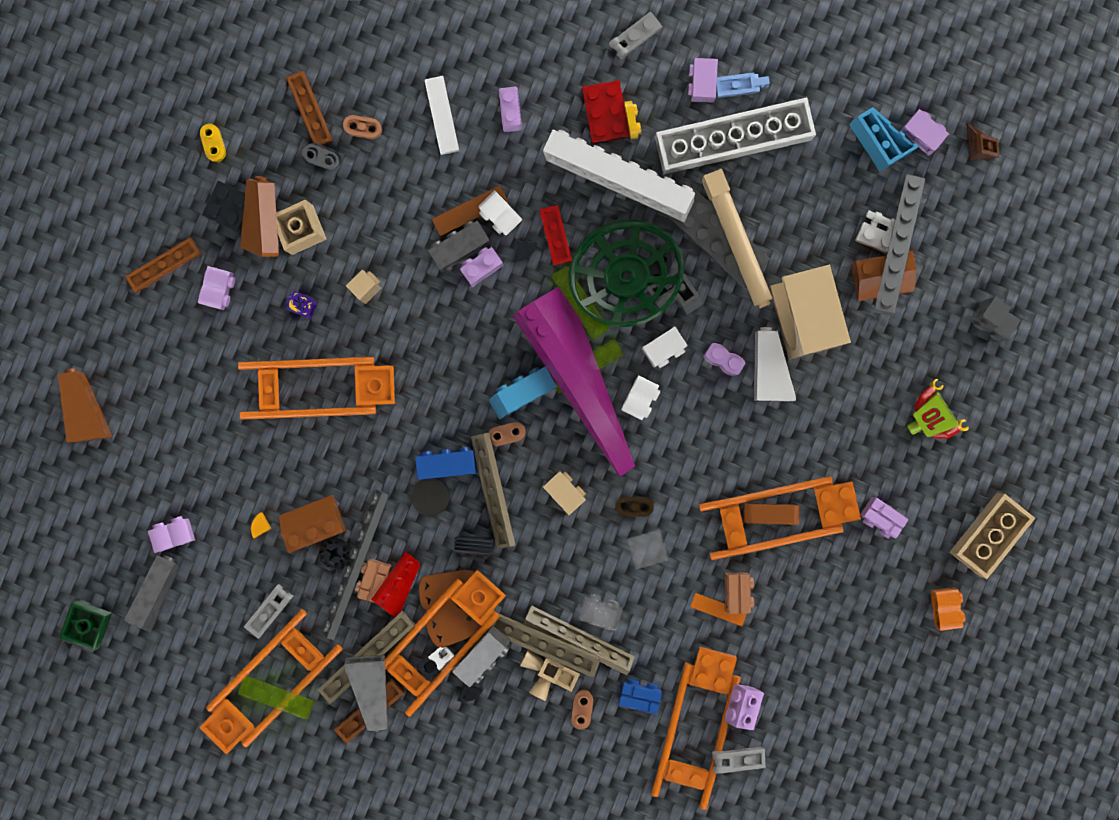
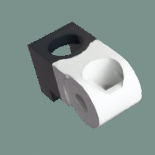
M447 646L440 647L416 668L430 681L455 655Z

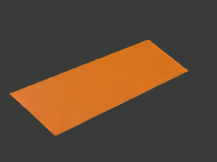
M695 593L690 606L739 626L743 625L747 615L740 613L728 614L725 612L724 603Z

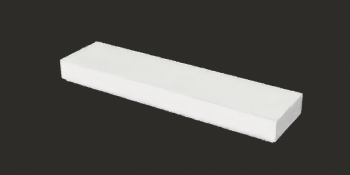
M439 76L425 79L440 154L458 152L459 147L444 77Z

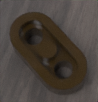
M620 497L615 503V509L622 516L647 517L652 514L654 505L646 497ZM624 502L628 504V508L625 510L621 508V504ZM643 503L647 504V509L641 510L640 505Z

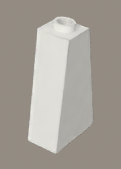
M761 327L760 331L755 332L754 401H796L778 331H772L771 327Z

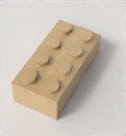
M996 493L949 553L978 576L988 579L1031 525L1035 517L1006 494Z

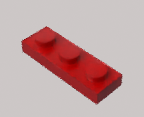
M558 205L540 209L553 266L571 262L572 258Z

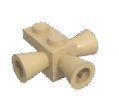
M531 650L526 651L520 664L521 667L538 671L537 675L540 678L529 693L544 701L547 699L551 682L572 692L580 675L547 657L544 660Z

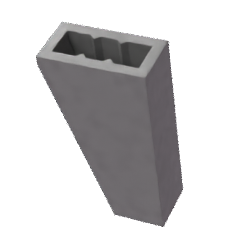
M166 555L163 558L156 556L124 621L151 632L178 568V565L174 563L175 559Z
M385 655L345 658V670L367 730L373 732L386 730L388 728Z

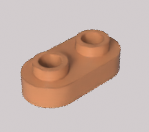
M350 115L343 122L344 130L351 136L376 139L382 133L380 123L373 118ZM357 124V128L351 129V125ZM375 127V132H369L370 128Z
M518 422L494 427L489 431L491 443L494 446L520 441L526 433L525 427ZM514 428L519 429V434L516 436L512 433ZM495 433H499L501 435L500 440L494 439Z
M579 690L574 696L571 722L579 730L587 728L591 721L593 696L588 690ZM581 698H586L587 703L582 704L580 702ZM583 717L585 720L583 723H579L577 719Z

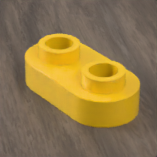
M632 101L624 102L630 140L638 139V134H641V126L639 122L636 123L635 118L638 115L637 105L633 104Z
M205 124L200 130L205 154L211 161L221 162L226 156L221 132L215 125ZM212 130V134L207 136V132ZM217 148V153L212 154V150Z

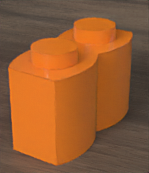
M954 587L931 590L935 628L940 631L963 628L965 614L961 611V603H963L962 593Z

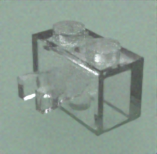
M585 595L578 619L616 632L623 609L619 606L620 603L609 600L605 602L598 595Z

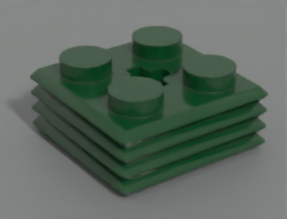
M80 601L72 602L59 638L93 651L99 649L112 613ZM84 622H87V629H85V625H83Z

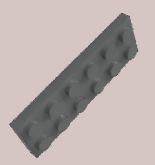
M686 181L683 185L693 189L692 192H695V198L685 222L667 214L664 215L744 288L746 286L714 206ZM749 239L760 269H762L770 258Z

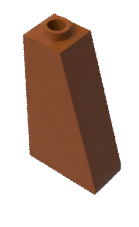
M255 176V179L246 180L240 248L261 257L279 256L274 183L267 181L266 177Z
M77 369L64 370L65 373L58 374L67 443L111 438V431L85 373L78 372Z

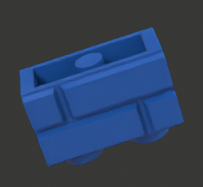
M628 678V681L623 680L618 704L621 707L657 715L662 691L658 688L657 684L647 683V685L639 684L638 680Z

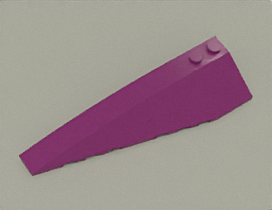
M558 287L519 310L513 318L618 476L621 477L635 467L582 321L561 288Z

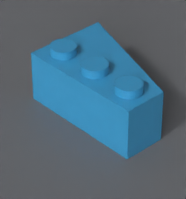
M872 107L856 117L849 125L879 172L913 152L919 146L916 143L910 142L902 131H897L890 125L891 122Z
M536 367L528 372L529 376L525 378L520 376L514 379L511 386L507 387L505 384L496 389L497 393L488 401L499 420L557 387L546 367L542 369Z

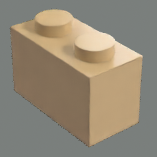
M364 270L360 271L346 285L365 304L381 289L378 285L380 280L370 271L366 273Z
M559 471L543 488L570 515L586 500L584 498L586 493L579 486L576 488L571 483L573 479L566 471L563 474Z

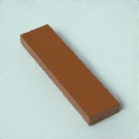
M301 71L286 77L312 142L323 146L332 143L333 139L305 72Z
M501 186L433 218L432 221L440 237L464 226L470 221L481 218L482 216L479 214L481 210L478 206L494 190L509 204Z
M189 237L129 273L125 278L134 293H138L202 254L194 240Z
M394 678L386 683L387 708L405 694V691ZM360 708L356 709L334 729L346 744L366 728Z

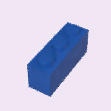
M470 447L458 448V452L451 453L450 449L439 450V454L432 455L431 451L420 452V456L415 457L418 480L477 473L474 450L470 451Z

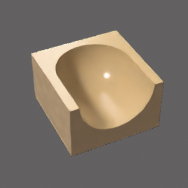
M830 264L782 277V283L769 286L789 360L851 343Z

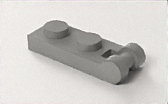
M650 11L618 37L612 39L609 42V46L616 50L619 59H623L661 30L662 25ZM624 41L627 47L623 48L621 43Z
M278 584L244 628L258 639L261 638L294 596L290 592H285L283 587ZM277 595L283 599L280 604L274 600Z
M763 747L712 752L715 764L713 765V773L766 768L765 748ZM722 759H726L727 764L722 765Z

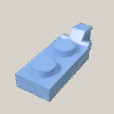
M746 73L717 77V98L760 92V88L769 87V76L758 78V74Z

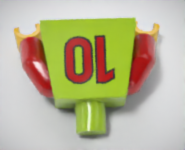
M938 379L930 382L929 387L919 395L914 405L915 411L913 416L916 421L907 425L912 435L923 430L927 437L948 439L960 431H967L969 427H961L962 422L966 420H956L939 392H937L943 388V385L938 388L935 386V382Z

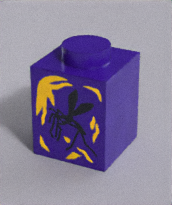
M294 291L286 300V309L311 320L319 302Z

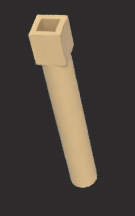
M722 169L704 175L701 179L709 200H712L754 306L759 305V308L770 305V300L773 298L729 193L730 188Z

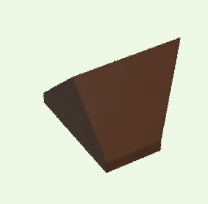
M966 122L969 160L999 158L998 138L988 136Z

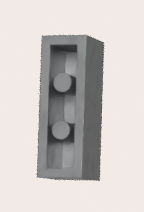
M478 221L468 222L463 226V230L458 233L454 231L447 235L448 239L443 242L437 241L430 246L431 249L428 251L441 272L490 244Z
M492 626L457 664L453 673L469 687L474 682L478 684L485 676L483 674L486 669L490 671L497 663L495 661L498 656L502 658L509 650L507 646L510 640Z

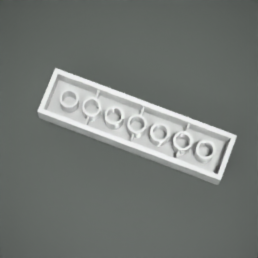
M802 98L656 133L655 141L664 175L811 141L816 133L808 99Z
M552 130L543 149L546 161L682 222H685L694 203L695 192H692L693 189L689 186L682 185L681 187L675 184V181L671 178L664 177L663 179L657 176V173L653 170L647 169L645 171L639 168L640 166L632 161L627 163L614 153L609 155L599 146L594 145L591 147L581 138L573 139L563 130Z

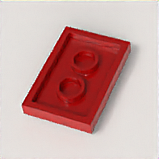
M620 80L583 86L582 92L592 144L629 138Z

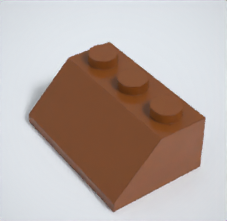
M913 251L908 252L899 294L915 291L917 269ZM886 256L859 260L851 264L857 301L877 298Z
M333 495L279 515L281 535L288 553L347 530Z

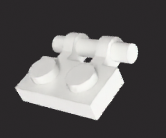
M868 210L866 218L872 221L870 224L862 223L855 241L887 254L895 219H889L882 216V213ZM881 223L888 227L886 231H884L882 229L877 228V224Z

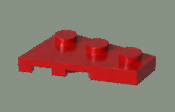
M405 552L371 600L395 618L403 608L421 563Z

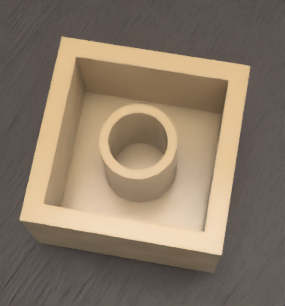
M303 200L276 213L277 233L284 250L294 255L327 240L315 208L308 201Z

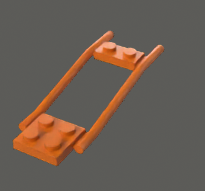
M374 357L238 362L239 370L258 369L260 411L240 412V420L376 414V405L395 404L394 366H374ZM355 365L356 407L279 411V368Z
M831 476L699 504L701 512L720 508L728 549L710 553L711 560L842 533V523L861 520L853 482L833 485ZM814 487L823 529L747 545L739 504Z
M476 570L465 584L456 578L385 658V670L412 694L417 696L416 700L405 711L409 717L413 715L500 617L494 609L506 595L479 570ZM451 598L481 627L430 682L399 654L444 603Z
M301 609L206 706V709L213 714L199 728L226 755L239 741L242 742L244 747H248L342 651V647L337 644L323 657V654L294 628L307 615L304 610ZM281 642L310 672L254 728V725L225 698Z
M699 647L694 665L685 663L651 792L652 796L658 797L662 781L665 779L666 781L696 789H704L699 807L703 810L707 809L717 774L713 773L714 759L712 758L709 771L705 768L668 759L687 683L703 689L728 694L714 751L723 750L729 723L724 721L734 684H739L741 679L739 676L732 675L737 660L736 656Z

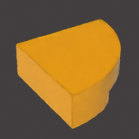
M260 512L252 522L251 533L253 538L272 529L263 512Z

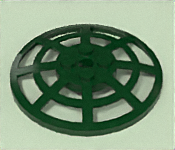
M641 220L615 221L593 231L578 246L569 267V287L578 307L594 321L613 327L636 326L659 316L670 306L680 290L684 266L679 247L674 239L662 228ZM632 229L631 240L618 241L608 246L603 238L604 235L616 230ZM640 229L658 235L666 243L657 250L652 245L639 241ZM596 241L602 251L593 259L590 268L578 266L585 251ZM630 246L629 254L616 257L613 253L615 249ZM638 247L643 248L653 255L644 261L641 257L637 256ZM670 249L674 252L677 260L678 276H667V267L662 256ZM607 256L610 262L605 271L596 270L599 262L603 257ZM658 261L661 267V276H651L649 267ZM576 273L588 276V288L592 296L582 301L576 288ZM631 273L632 277L630 279H622L624 274ZM594 277L604 279L606 288L598 293L594 287ZM649 284H659L658 289L649 299L644 291ZM665 284H676L671 297L663 306L657 309L653 302L661 295ZM610 294L619 298L617 307L607 304L602 299ZM638 297L642 302L638 306L625 308L627 299ZM597 302L604 309L615 312L613 320L608 321L597 317L587 309V306ZM647 308L651 313L635 321L620 322L623 313H633Z

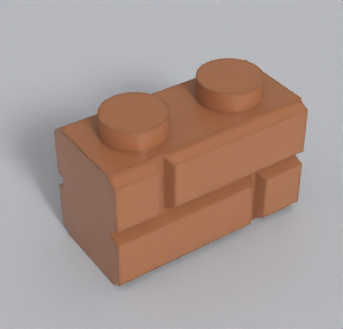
M369 559L367 563L364 562L361 573L364 575L362 581H358L355 592H358L357 598L373 602L371 600L390 574L392 565L374 559Z
M725 573L726 613L749 614L751 613V608H754V598L751 597L750 589L754 588L753 577H750L749 573Z

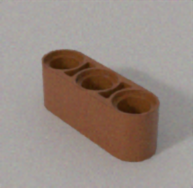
M744 503L743 522L799 525L800 505Z

